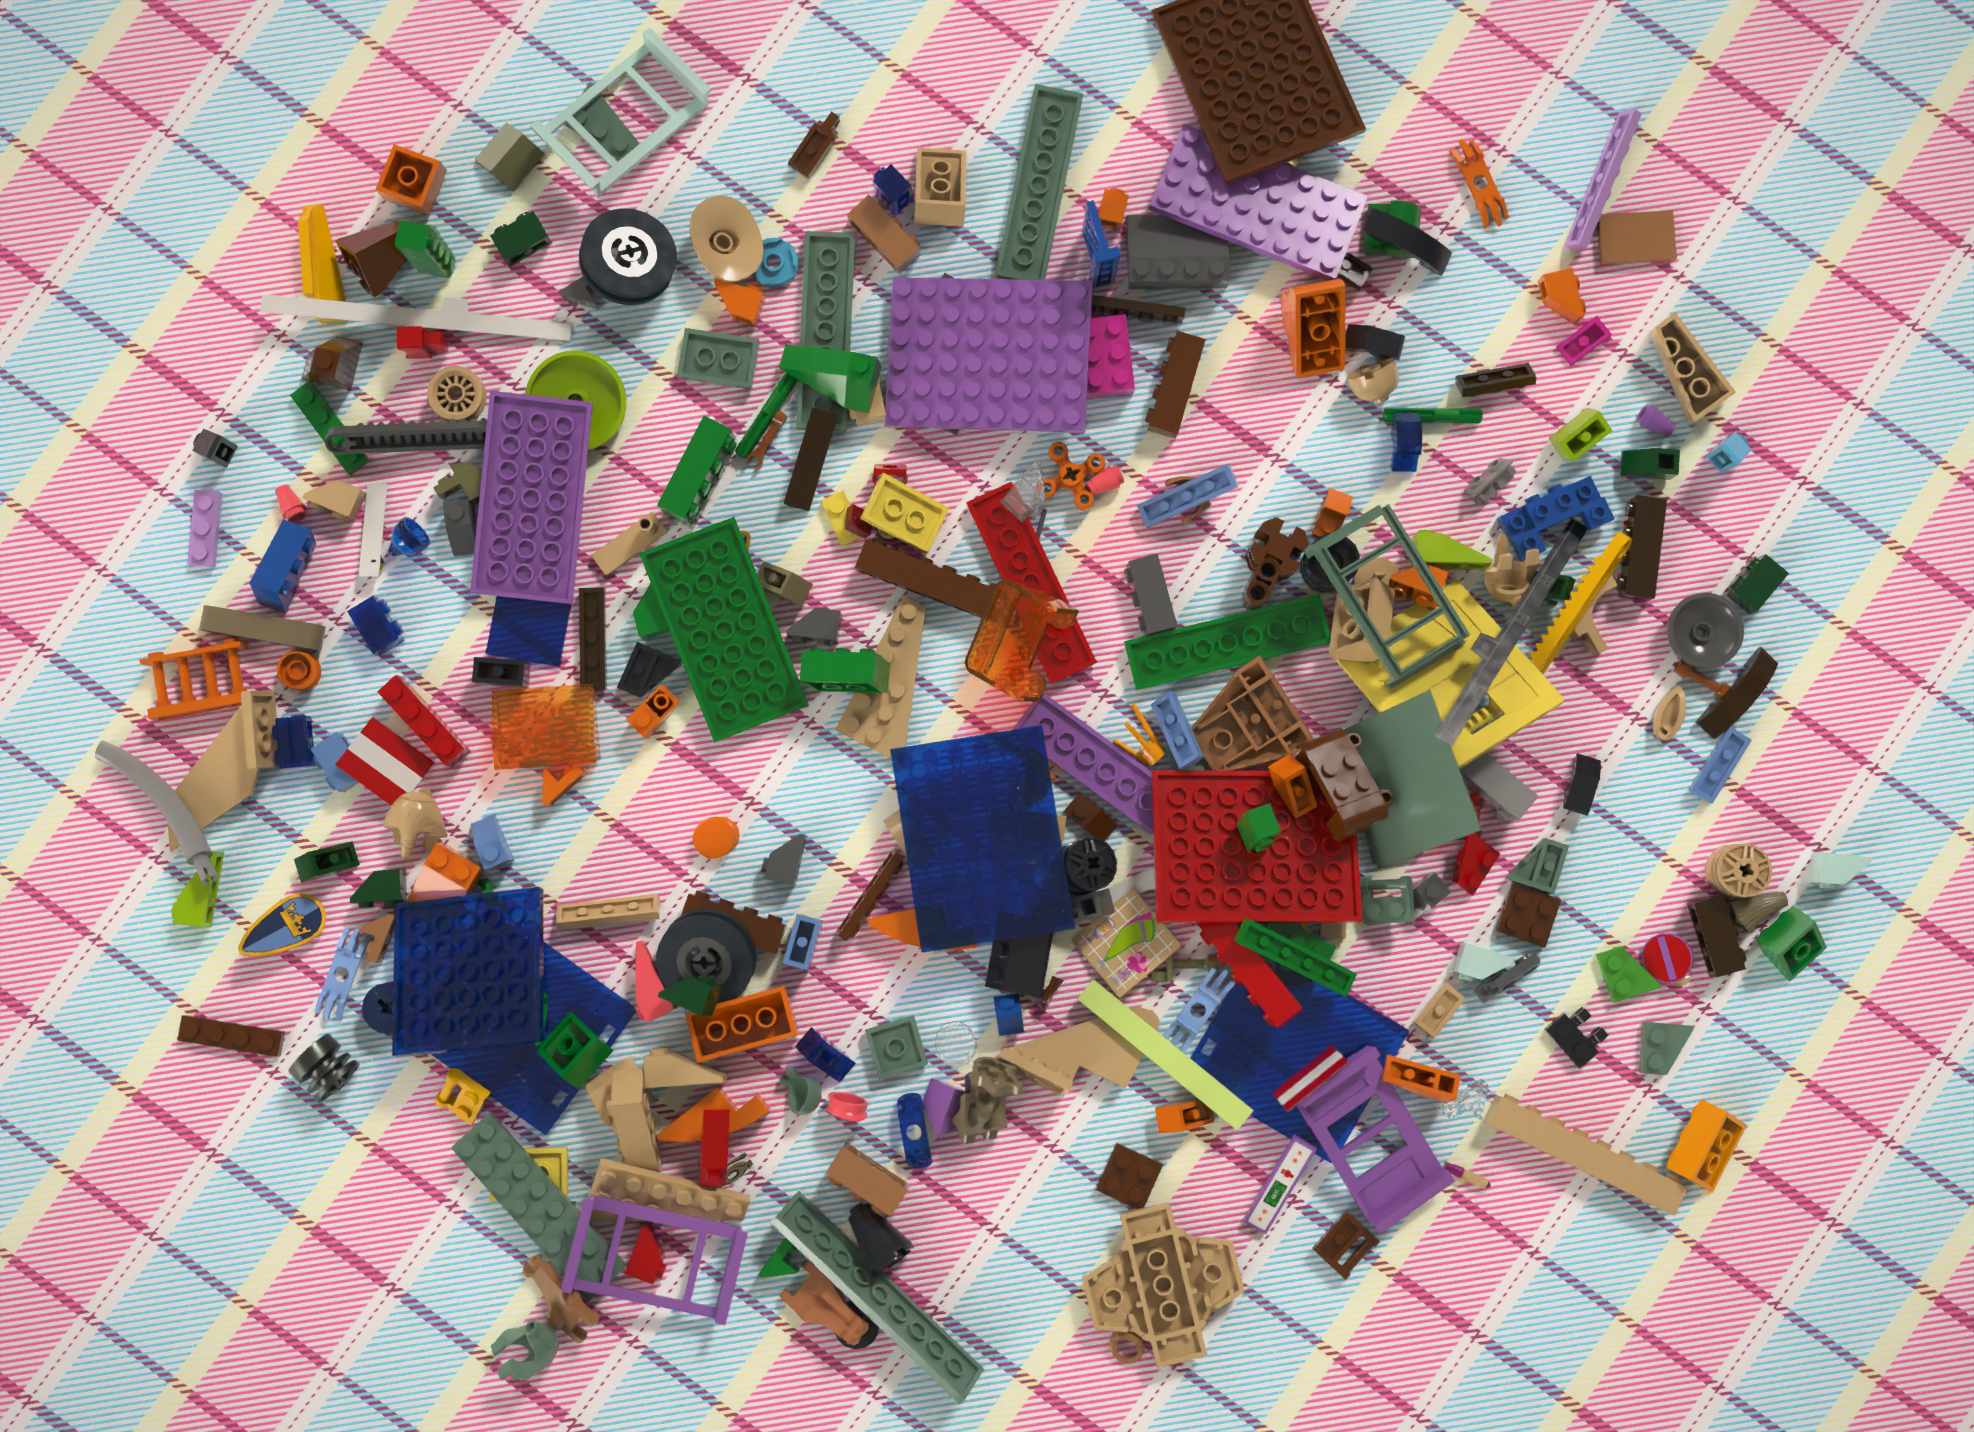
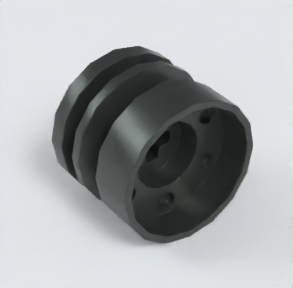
M330 1033L323 1035L310 1045L288 1069V1072L300 1084L310 1078L313 1079L307 1088V1092L311 1094L319 1089L314 1096L318 1103L340 1091L350 1081L360 1065L356 1060L347 1063L351 1057L348 1052L337 1058L335 1057L341 1045Z

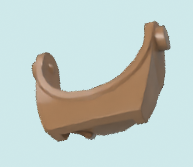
M1172 477L1166 480L1165 485L1166 487L1177 484L1182 485L1197 477ZM1207 501L1196 506L1191 516L1181 520L1182 524H1190L1193 518L1199 516L1211 506V502Z

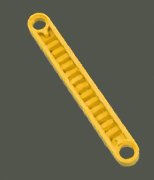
M1617 533L1601 557L1593 558L1596 564L1594 566L1588 565L1587 568L1590 573L1582 574L1581 577L1584 582L1576 583L1578 591L1570 592L1572 600L1564 601L1566 609L1558 610L1561 615L1560 618L1554 617L1552 620L1555 625L1547 627L1549 634L1541 635L1544 642L1536 643L1537 652L1529 653L1532 657L1531 662L1543 675L1630 547L1632 538L1624 533Z

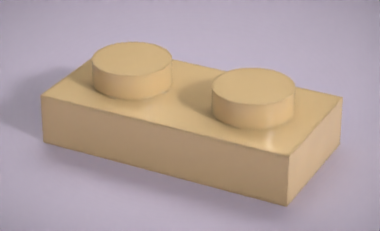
M1444 982L1413 1022L1432 1038H1435L1466 998L1448 983Z

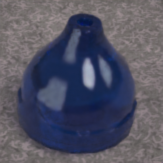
M405 516L393 528L388 552L393 557L415 555L428 548L431 541L425 530L416 521Z

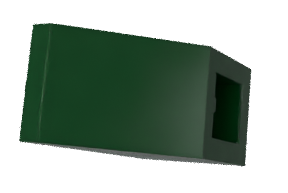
M1648 448L1621 451L1620 476L1671 480L1679 475L1680 450Z
M406 869L373 871L350 897V903H358V908L374 907V902L384 901V906L400 905L399 900H407Z

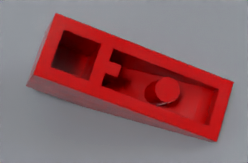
M730 1109L703 1110L698 1158L699 1187L726 1185Z

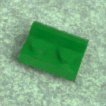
M1391 200V204H1368V212L1370 208H1375L1420 229L1421 208L1416 204ZM1365 234V255H1390L1392 258H1413L1387 242H1379Z

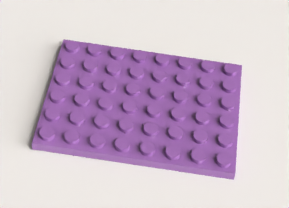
M893 277L885 427L1086 433L1093 282Z

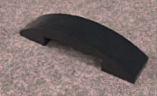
M1375 208L1369 209L1360 230L1379 242H1387L1419 260L1421 266L1439 276H1443L1452 252L1429 234Z

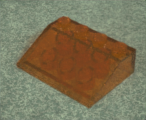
M594 683L492 691V752L494 770L597 763L601 759Z

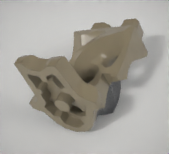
M985 1056L974 1060L972 1071L965 1074V1094L960 1097V1110L952 1119V1123L958 1128L959 1138L964 1144L974 1143L976 1133H980L984 1139H996L998 1130L1008 1127L1005 1115L1008 1094L1019 1095L1023 1092L1022 1084L1014 1076L1017 1071L1015 1065L1006 1064L997 1058ZM984 1088L987 1090L986 1093H981Z

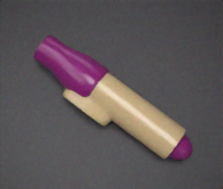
M1447 1161L1443 1165V1168L1450 1172L1453 1178L1462 1183L1470 1182L1483 1189L1491 1187L1488 1179L1459 1165L1451 1164Z

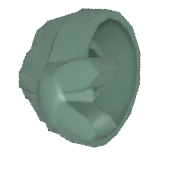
M786 1067L787 1075L780 1076L781 1085L789 1086L788 1101L791 1111L802 1116L812 1113L816 1110L822 1099L820 1083L809 1076L801 1075L793 1067Z

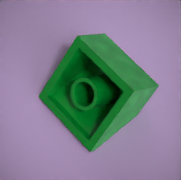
M1794 905L1787 911L1782 912L1778 919L1768 928L1762 930L1756 938L1763 954L1789 981L1794 979L1827 948L1816 921Z
M571 1011L536 1049L543 1059L564 1080L578 1090L614 1051L598 1034Z

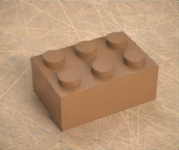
M847 1142L844 1143L826 1172L830 1176L828 1180L839 1188L843 1185L850 1189V1195L860 1202H863L865 1199L873 1205L871 1209L883 1217L886 1214L890 1217L893 1215L910 1185Z

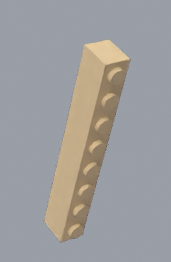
M1505 1093L1504 1097L1495 1095L1483 1120L1484 1123L1667 1213L1676 1215L1688 1189L1680 1184L1682 1179L1668 1172L1666 1176L1657 1173L1658 1167L1645 1161L1640 1165L1634 1162L1635 1156L1623 1150L1618 1154L1610 1150L1612 1145L1603 1140L1597 1139L1595 1143L1587 1139L1588 1133L1576 1127L1571 1131L1564 1127L1566 1122L1551 1116L1550 1120L1541 1116L1543 1111L1529 1104L1527 1108L1518 1105L1519 1099Z

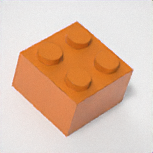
M393 144L375 190L387 201L429 216L447 169L439 160Z

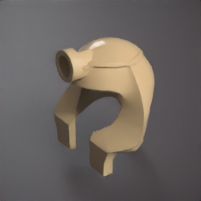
M1500 534L1493 562L1485 569L1484 582L1494 600L1504 604H1512V607L1515 609L1529 587L1536 570L1543 561L1539 558L1538 549L1527 550L1525 562L1513 561L1512 554L1509 553L1510 550L1508 549V538L1506 535Z
M428 788L402 794L390 807L383 822L384 828L390 829L393 832V844L401 846V856L404 860L409 859L417 836L420 833L425 832L423 849L432 850L440 838L448 836L439 807L432 798V792Z

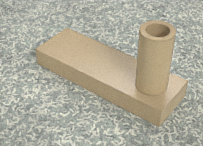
M651 511L591 556L608 577L668 532L653 511Z

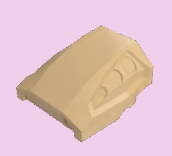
M632 1055L584 1083L589 1097L608 1127L612 1126L613 1115L609 1116L607 1112V1100L611 1099L613 1071L637 1068ZM648 1088V1091H649V1098H648V1099H649V1104H650V1103L656 1101V1099H655V1097L652 1095V1093L650 1092V1090H649V1088Z

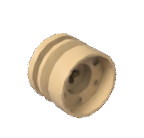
M1747 843L1720 846L1710 854L1706 862L1705 874L1711 888L1720 895L1727 897H1751L1761 893L1768 886L1772 876V867L1766 853L1757 846ZM1740 866H1743L1742 869L1746 871L1745 875H1742V871L1739 870Z

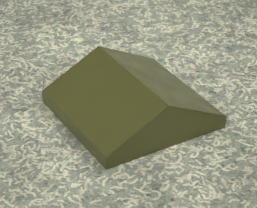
M506 122L474 160L514 192L543 158L545 153L523 133Z

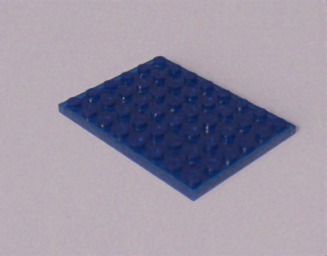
M1042 725L890 749L921 953L1075 929Z

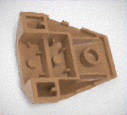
M1261 656L1256 657L1236 671L1191 727L1204 758L1213 771H1232L1283 758L1288 754L1292 756L1301 751V748L1296 749L1297 745L1314 739L1302 717Z

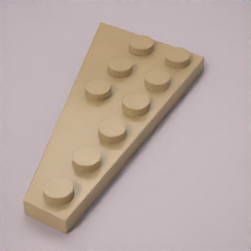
M903 596L875 651L890 663L888 693H854L835 731L901 764L904 761L926 606L906 596Z
M600 1158L589 1195L594 1194L715 1221H743L751 1200V1195L716 1186L699 1187V1182L603 1158ZM593 1209L590 1222L617 1221L618 1215ZM627 1216L625 1218V1221H645Z

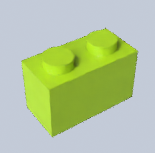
M1587 407L1549 437L1548 440L1562 459L1574 462L1613 430L1600 411Z

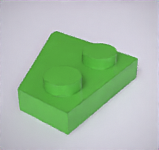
M1622 946L1596 954L1612 1003L1661 988L1660 984Z

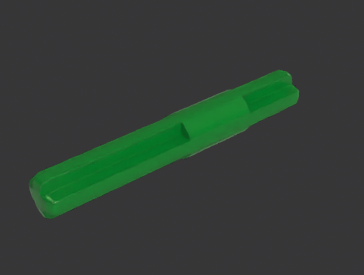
M785 372L736 447L735 452L737 455L746 459L774 415L798 380Z
M1386 407L1383 410L1384 422L1479 424L1483 419L1481 409Z

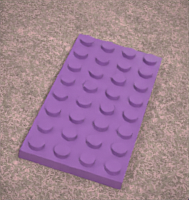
M1183 123L1148 210L1330 281L1337 278L1368 196L1296 167L1291 169L1285 163L1225 185L1202 130Z
M490 390L470 593L573 604L593 402Z

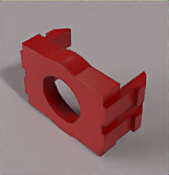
M874 464L872 482L875 485L877 475L882 473L887 475H903L904 484L907 483V465Z

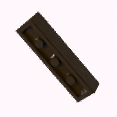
M812 407L783 504L810 511L839 415Z

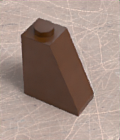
M398 220L335 240L345 263L350 270L353 269L357 277L362 278L359 280L360 285L364 291L373 297L378 296L408 260L394 245L400 222Z
M337 336L317 346L307 354L301 379L351 391L363 342Z

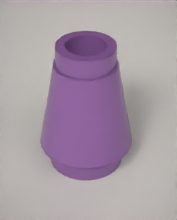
M1646 404L1636 418V421L1640 423V427L1669 437L1676 427V424L1655 405L1650 406Z

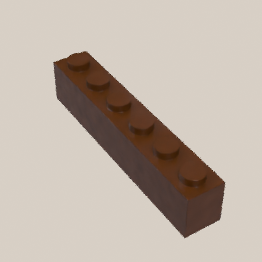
M873 538L872 542L865 540L855 566L856 571L997 624L1007 598L1004 587L995 583H990L989 586L980 583V578L971 574H967L966 577L956 574L957 570L947 565H943L940 568L933 565V560L923 556L916 559L909 556L910 552L899 547H896L895 550L887 548V543L879 539Z

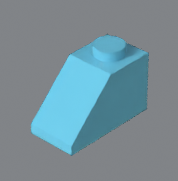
M1734 431L1705 456L1723 474L1740 464L1752 449L1748 446L1747 439Z

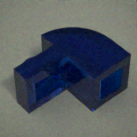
M1393 413L1391 471L1417 472L1418 458L1422 452V424L1419 413Z

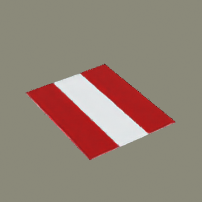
M372 716L335 765L392 806L402 794L415 789L435 762Z
M1331 1045L1272 1094L1288 1112L1349 1062Z

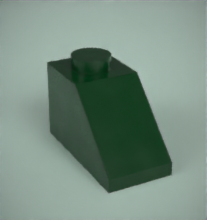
M353 841L309 851L294 859L301 883L324 878L360 865Z
M701 974L700 977H688L660 991L658 997L700 1016H712L723 986L714 983L715 978Z

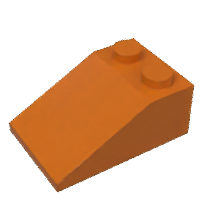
M436 842L420 870L403 909L448 934L486 870H484L483 865L447 844Z

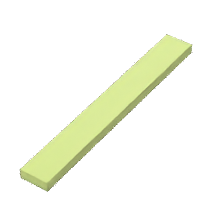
M1094 979L1077 998L1237 1131L1254 1111Z

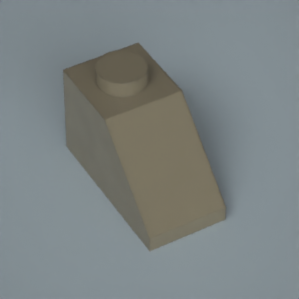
M763 561L757 573L764 590L801 607L813 586L812 583L797 574Z

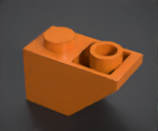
M1573 268L1543 274L1540 277L1538 285L1543 305L1573 323L1579 322L1585 316L1586 306L1584 300L1580 299L1578 291L1580 282L1578 276L1574 275Z
M715 278L714 284L732 319L757 327L765 302V296L761 289L750 284L744 287L738 285L737 282H724Z
M1427 564L1444 591L1449 572ZM1415 567L1391 575L1389 587L1395 590L1396 597L1407 598L1423 607L1436 608L1437 602Z
M661 684L626 720L643 738L649 739L668 720L680 704V701Z

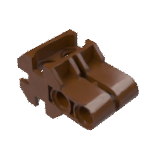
M1278 517L1264 521L1260 525L1253 538L1264 542V545L1253 542L1244 556L1249 570L1253 571L1241 596V602L1244 607L1250 610L1259 608L1268 599L1275 583L1290 578L1297 571L1300 563L1290 559L1289 556L1291 555L1299 559L1303 550L1309 546L1305 530L1296 526L1293 534L1286 536L1280 533L1285 521ZM1261 569H1267L1270 572V577H1265ZM1250 591L1257 592L1260 600L1253 599Z

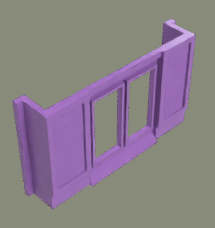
M1367 1045L1356 1054L1354 1053L1346 1059L1349 1062L1299 1102L1297 1107L1348 1188L1349 1193L1366 1221L1381 1234L1456 1181L1452 1174L1440 1165L1394 1086L1382 1081L1384 1069L1377 1059L1381 1055L1376 1047ZM1377 1094L1389 1115L1339 1149L1327 1127ZM1394 1123L1406 1144L1359 1177H1356L1345 1156Z

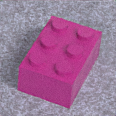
M1126 314L1091 318L1087 400L1133 395L1135 384Z

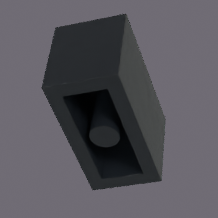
M474 657L472 682L478 685L529 688L531 663L525 660Z

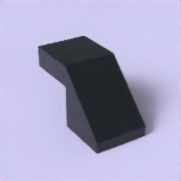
M1348 324L1345 334V350L1368 352L1377 359L1393 358L1394 360H1400L1405 336L1371 325Z
M1579 753L1576 754L1573 759L1572 778L1564 790L1563 809L1588 816L1600 781L1601 760Z

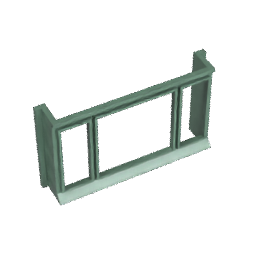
M1389 504L1383 508L1380 505L1372 508L1303 550L1308 559L1315 555L1387 671L1390 678L1385 680L1384 683L1389 690L1465 644L1463 639L1470 635ZM1383 516L1394 533L1395 538L1340 570L1327 548ZM1400 544L1439 607L1388 639L1383 640L1345 576ZM1444 614L1457 636L1401 669L1388 647Z

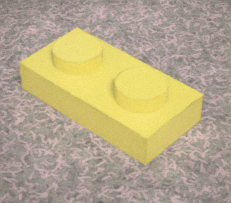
M844 490L821 500L841 547L862 539V537L845 530L847 508L851 505Z

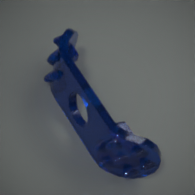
M915 1092L906 1093L897 1100L898 1119L906 1162L911 1168H925L933 1163L928 1140L922 1097ZM910 1125L920 1127L921 1136L919 1139L912 1140L908 1137L907 1128Z

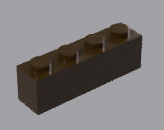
M1637 495L1626 504L1625 516H1628V523L1622 533L1632 538V542L1619 562L1622 569L1621 575L1617 577L1616 583L1618 586H1616V590H1619L1618 597L1647 602L1655 599L1667 499Z

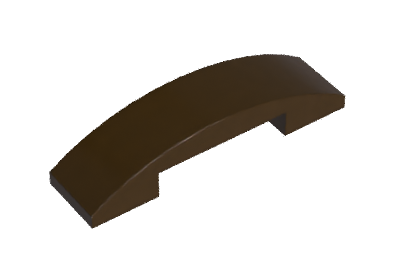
M1758 647L1743 665L1746 670L1718 703H1711L1695 722L1712 739L1725 732L1752 706L1773 677L1778 663L1762 647Z

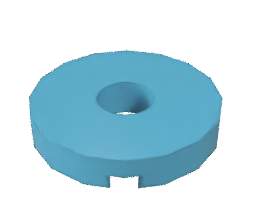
M776 237L762 240L764 249L762 262L757 271L752 275L763 286L781 288L789 284L796 277L799 269L798 255L794 247L790 243L783 241V239ZM771 257H778L781 260L778 268L772 269L767 266V262Z

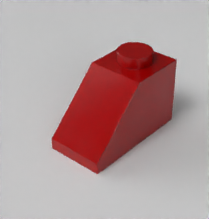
M646 1221L642 1225L624 1274L653 1285L657 1278L662 1279L667 1264L663 1263L666 1255L651 1222Z

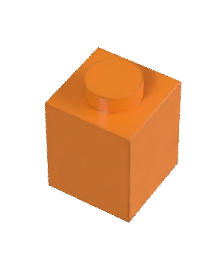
M1117 188L1104 190L1098 214L1102 226L1121 230L1129 197L1128 194H1124L1123 190Z

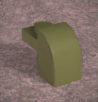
M468 463L453 464L450 467L455 475H447L438 480V485L433 487L437 496L443 500L463 489L468 499L473 504H477L480 498L482 471Z

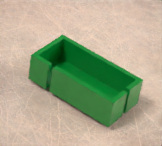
M703 415L657 504L664 514L688 526H691L692 522L696 523L699 520L703 510L700 507L704 499L709 500L714 490L712 484L715 478H720L726 466L723 464L724 459L727 455L731 456L737 446V442H735L736 437L731 428Z

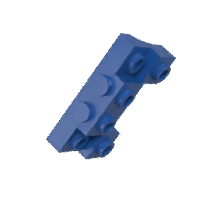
M1591 476L1565 487H1562L1561 483L1547 490L1549 494L1541 498L1539 494L1533 495L1524 500L1526 503L1524 506L1497 518L1519 561H1525L1527 550L1538 549L1539 554L1546 551L1539 532L1578 514L1581 515L1588 532L1615 519L1605 497L1601 498Z

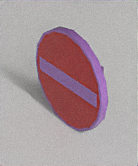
M1660 933L1651 937L1644 945L1642 964L1645 970L1657 981L1662 983L1678 982L1690 973L1693 966V952L1689 944L1681 936L1673 933Z

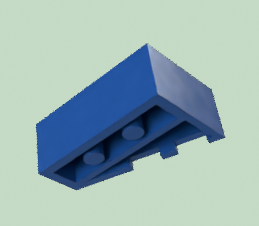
M284 519L282 520L249 582L258 604L284 614L287 613L309 555L313 553L316 546V540L311 529Z

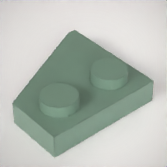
M1542 838L1506 875L1505 879L1555 894L1569 845Z

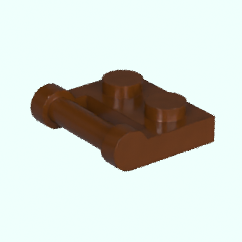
M1345 1210L1312 1249L1347 1280L1351 1276V1270L1373 1246L1376 1248L1380 1241ZM1362 1235L1365 1238L1362 1244L1343 1265L1338 1263L1337 1261Z

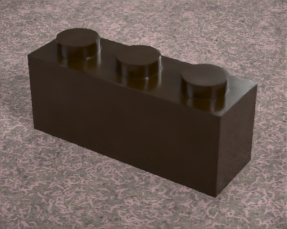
M1714 895L1686 903L1709 977L1717 978L1745 970L1746 955L1744 950L1739 947L1737 941L1739 932L1736 925L1731 921L1729 915L1731 913V906L1729 901L1724 899V895Z

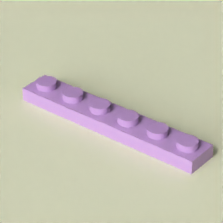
M1636 109L1618 113L1564 246L1571 251L1586 249L1592 241L1593 232L1602 217L1604 205L1611 195L1613 183L1620 173V166L1629 151L1632 137L1638 129L1642 113Z

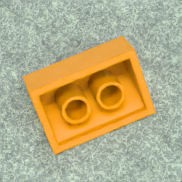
M1700 1099L1691 1112V1119L1687 1126L1680 1133V1140L1675 1150L1668 1157L1666 1168L1713 1193L1747 1124L1729 1112Z

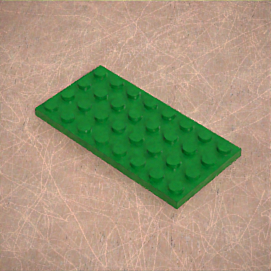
M735 517L639 553L714 743L809 706Z

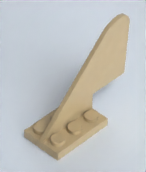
M1140 1007L1129 1008L1157 1031L1159 1018L1156 1013ZM1099 1017L1023 1044L1009 1047L1008 1049L1003 1048L997 1059L1006 1064L1015 1065L1017 1067V1075L1064 1097L1071 1090L1074 1083L1073 1079L1079 1067L1126 1088L1144 1054Z

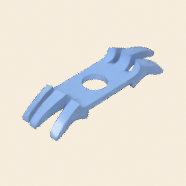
M358 927L352 933L345 949L344 945L351 929H344L336 946V953L323 989L318 996L315 1008L316 1013L321 1012L326 995L329 996L326 999L323 1013V1021L328 1022L337 999L340 1001L337 1003L336 1020L342 1021L344 1007L349 998L348 994L360 961L363 959L365 949L372 936L366 935L356 953H354L361 930L357 929ZM339 967H345L349 972V977L344 982H340L335 978V971Z
M1214 967L1211 968L1180 1014L1163 1035L1168 1039L1174 1029L1179 1026L1180 1028L1171 1041L1176 1046L1188 1032L1189 1035L1181 1048L1184 1054L1217 1005L1235 985V982L1231 980L1219 994L1216 993L1229 972L1226 969L1217 976L1208 988L1206 985L1217 970ZM1195 1003H1201L1205 1006L1206 1012L1201 1017H1195L1191 1014V1006Z

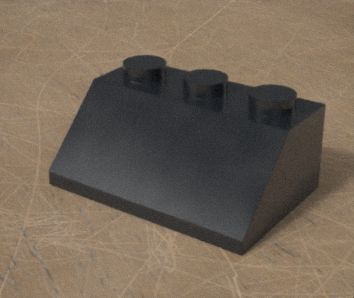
M998 911L985 987L1042 998L1056 921Z

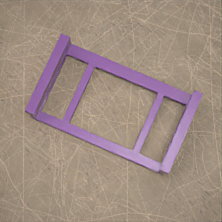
M590 1194L589 1198L584 1197L561 1292L571 1293L572 1289L710 1317L715 1319V1324L726 1326L748 1232L743 1231L742 1226ZM593 1209L618 1215L601 1283L576 1278ZM626 1216L699 1232L683 1300L609 1285ZM707 1234L732 1239L716 1307L691 1302Z

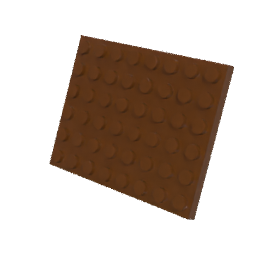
M1176 0L1151 10L1152 18L1225 185L1365 133L1366 127L1308 0Z

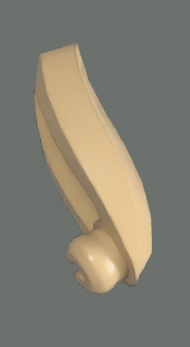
M1675 687L1668 691L1655 709L1653 732L1660 740L1666 741L1673 738L1683 724L1686 714V698L1683 688Z

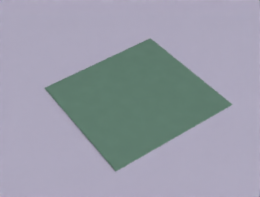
M1431 690L1343 729L1347 734L1356 733L1361 737L1362 742L1357 751L1379 790H1388L1394 797L1393 802L1388 806V818L1372 825L1365 832L1378 870L1482 830L1452 747L1435 736L1442 724V720Z

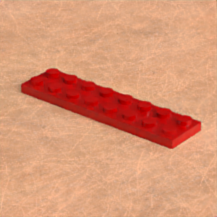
M1012 482L966 502L968 510L1051 685L1097 664Z

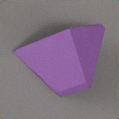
M931 1078L923 1104L938 1138L956 1128L952 1123V1119L960 1110V1097L965 1094V1090Z

